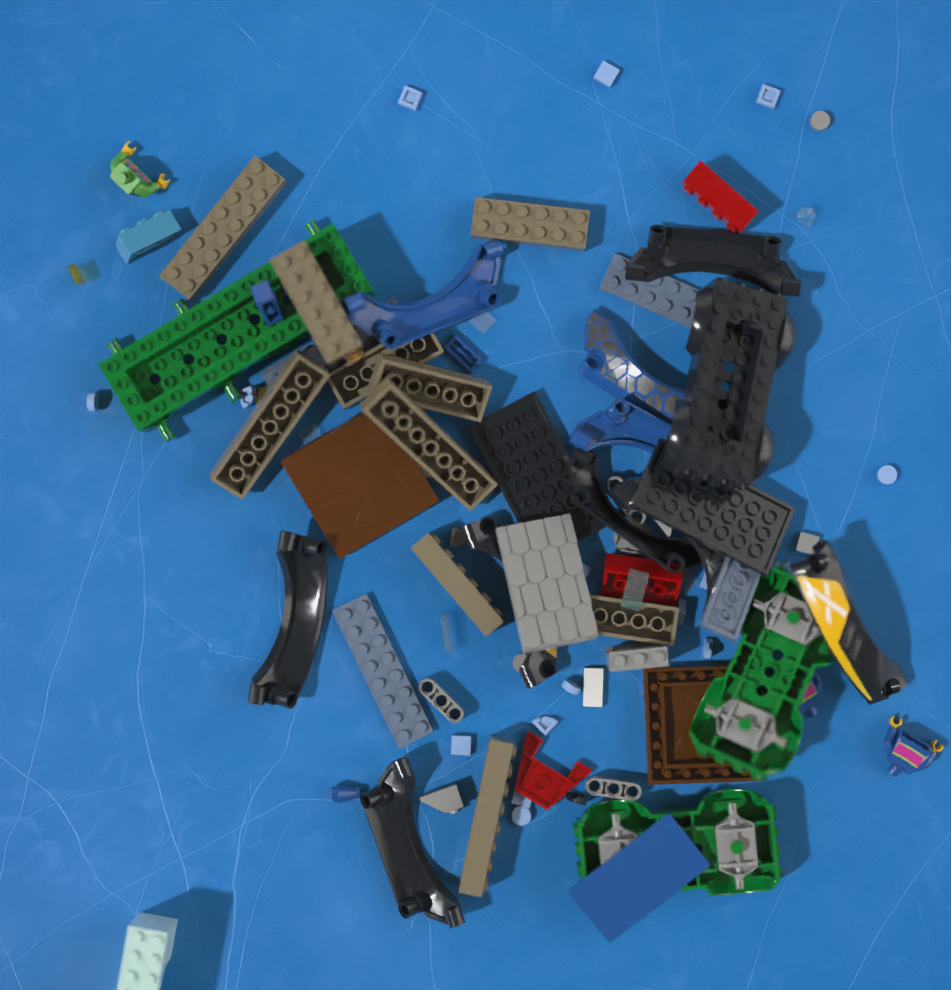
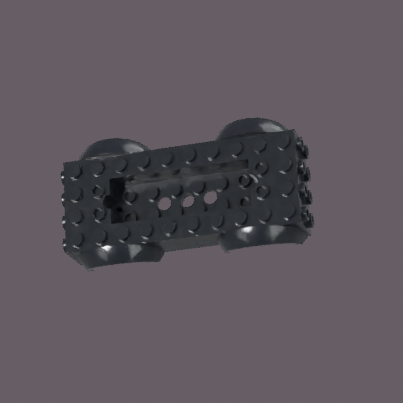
M716 278L696 292L695 311L685 348L692 356L683 399L677 400L674 403L673 420L662 463L667 469L666 472L672 473L673 477L683 478L685 476L691 478L690 481L702 483L704 481L708 482L709 486L712 487L724 486L727 487L728 491L738 492L751 486L753 482L758 480L765 473L771 462L775 444L774 434L764 421L774 371L785 363L792 351L796 337V325L793 317L786 311L788 298L782 297V294L775 292L770 294L764 292L762 288L752 289L746 287L743 283L734 284L728 282L725 278ZM726 362H731L734 365L732 373L725 371L724 365ZM722 381L728 383V391H723L721 389ZM719 399H724L727 402L725 410L717 407Z

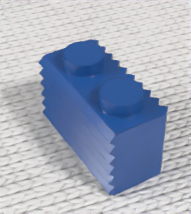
M266 280L251 287L256 304L267 326L283 321L285 316L270 282Z

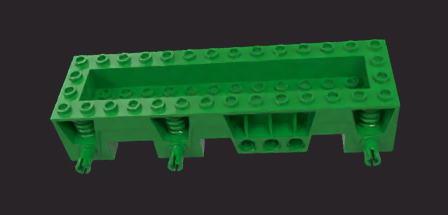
M315 219L310 221L313 229L309 223H306L304 227L311 237L304 241L323 275L327 277V282L343 311L345 312L342 299L361 291L370 297H374L375 294L334 224L332 223L320 230ZM270 261L190 309L183 298L179 299L178 302H174L172 305L179 316L124 349L118 338L112 339L113 343L111 341L107 343L113 355L98 365L137 431L147 433L154 428H158L165 443L171 441V439L176 438V435L167 422L170 418L179 414L178 410L206 393H214L219 389H224L231 403L236 402L235 397L239 400L242 396L235 387L234 382L237 378L244 375L243 371L261 360L275 357L311 335L294 303L291 305L283 303L284 296L289 294ZM266 280L270 282L285 316L283 321L271 326H267L251 291L252 286ZM259 315L261 318L260 323L252 325L250 323L251 316ZM221 334L227 336V342L224 345L217 343V337ZM187 354H192L194 357V362L191 365L184 363V357ZM154 374H159L161 377V381L157 385L151 383V377Z

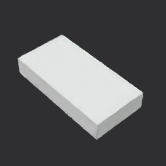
M584 668L583 706L602 707L603 668Z

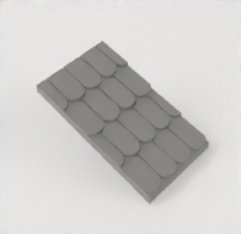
M570 513L496 528L523 654L597 639V625Z

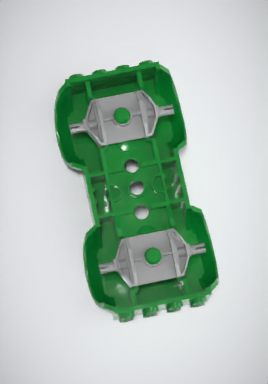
M772 567L767 576H760L740 630L743 636L725 676L712 680L696 710L689 729V735L693 740L697 754L706 758L708 755L712 756L715 762L723 766L726 763L732 765L734 771L744 774L745 771L751 775L752 779L758 782H762V780L767 781L769 776L781 774L789 767L800 745L804 729L803 717L798 710L817 668L828 667L835 662L813 621L795 577L782 567ZM775 650H781L784 654L783 658L779 661L772 658V653ZM768 667L775 670V675L771 678L764 675V670ZM759 685L767 687L768 692L765 696H759L756 693V688Z
M743 788L720 789L706 794L701 799L699 806L650 811L642 803L634 800H604L590 805L583 816L576 817V823H573V832L575 838H578V842H575V853L577 857H580V861L576 862L577 873L582 879L668 813L693 844L699 843L702 845L701 854L710 864L706 870L678 891L705 889L710 896L774 890L776 885L780 883V877H783L782 866L778 863V858H781L780 846H777L776 838H779L778 827L774 824V819H777L776 807H773V804L753 790Z

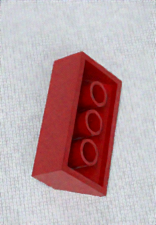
M701 160L681 184L684 186L683 190L690 196L693 194L702 207H708L712 211L711 214L717 220H723L727 224L726 228L732 233H740L759 212Z
M606 553L600 595L676 607L682 582V571L671 574L652 559ZM670 562L672 570L678 569V563Z

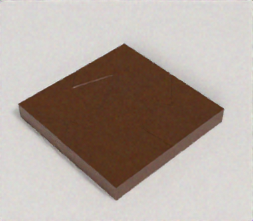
M363 411L280 459L281 464L339 559L439 502L416 460Z
M729 665L642 669L647 785L756 781L745 771L744 774L734 771L732 765L726 763L723 766L715 762L712 756L708 755L706 758L697 754L693 740L689 735L693 717L707 688L714 678L725 676ZM760 685L756 688V693H757L759 696H760Z

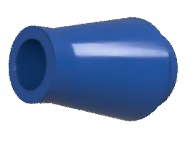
M344 785L332 787V801L338 804L360 798L359 787Z

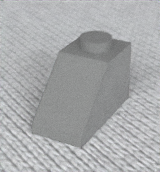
M457 783L420 795L421 802L444 813L450 812V814H455L464 807Z

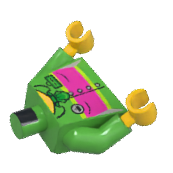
M130 141L126 142L122 151L110 161V169L112 171L110 178L129 195L146 198L157 192L159 188L166 189L170 182V179L167 181L163 180L165 174H160L157 182H153L127 158L136 150V147L134 149L128 147Z

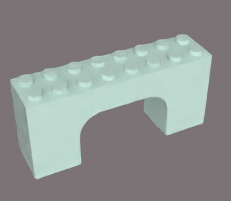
M141 912L128 926L117 990H160L165 966L172 955L178 919Z

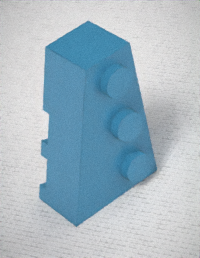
M161 210L154 214L153 218L149 220L145 218L139 221L137 226L133 228L126 227L120 231L115 246L126 265L131 263V258L139 254L143 256L147 254V250L155 246L159 247L180 234L181 228L170 210L166 212Z

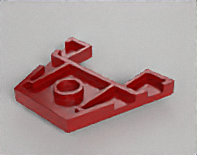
M527 731L514 790L548 810L583 778L589 775L592 769L576 761L568 777H564L533 758L543 739Z

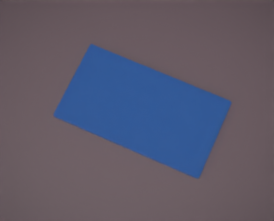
M668 813L569 889L568 893L606 940L611 943L706 870L710 864Z

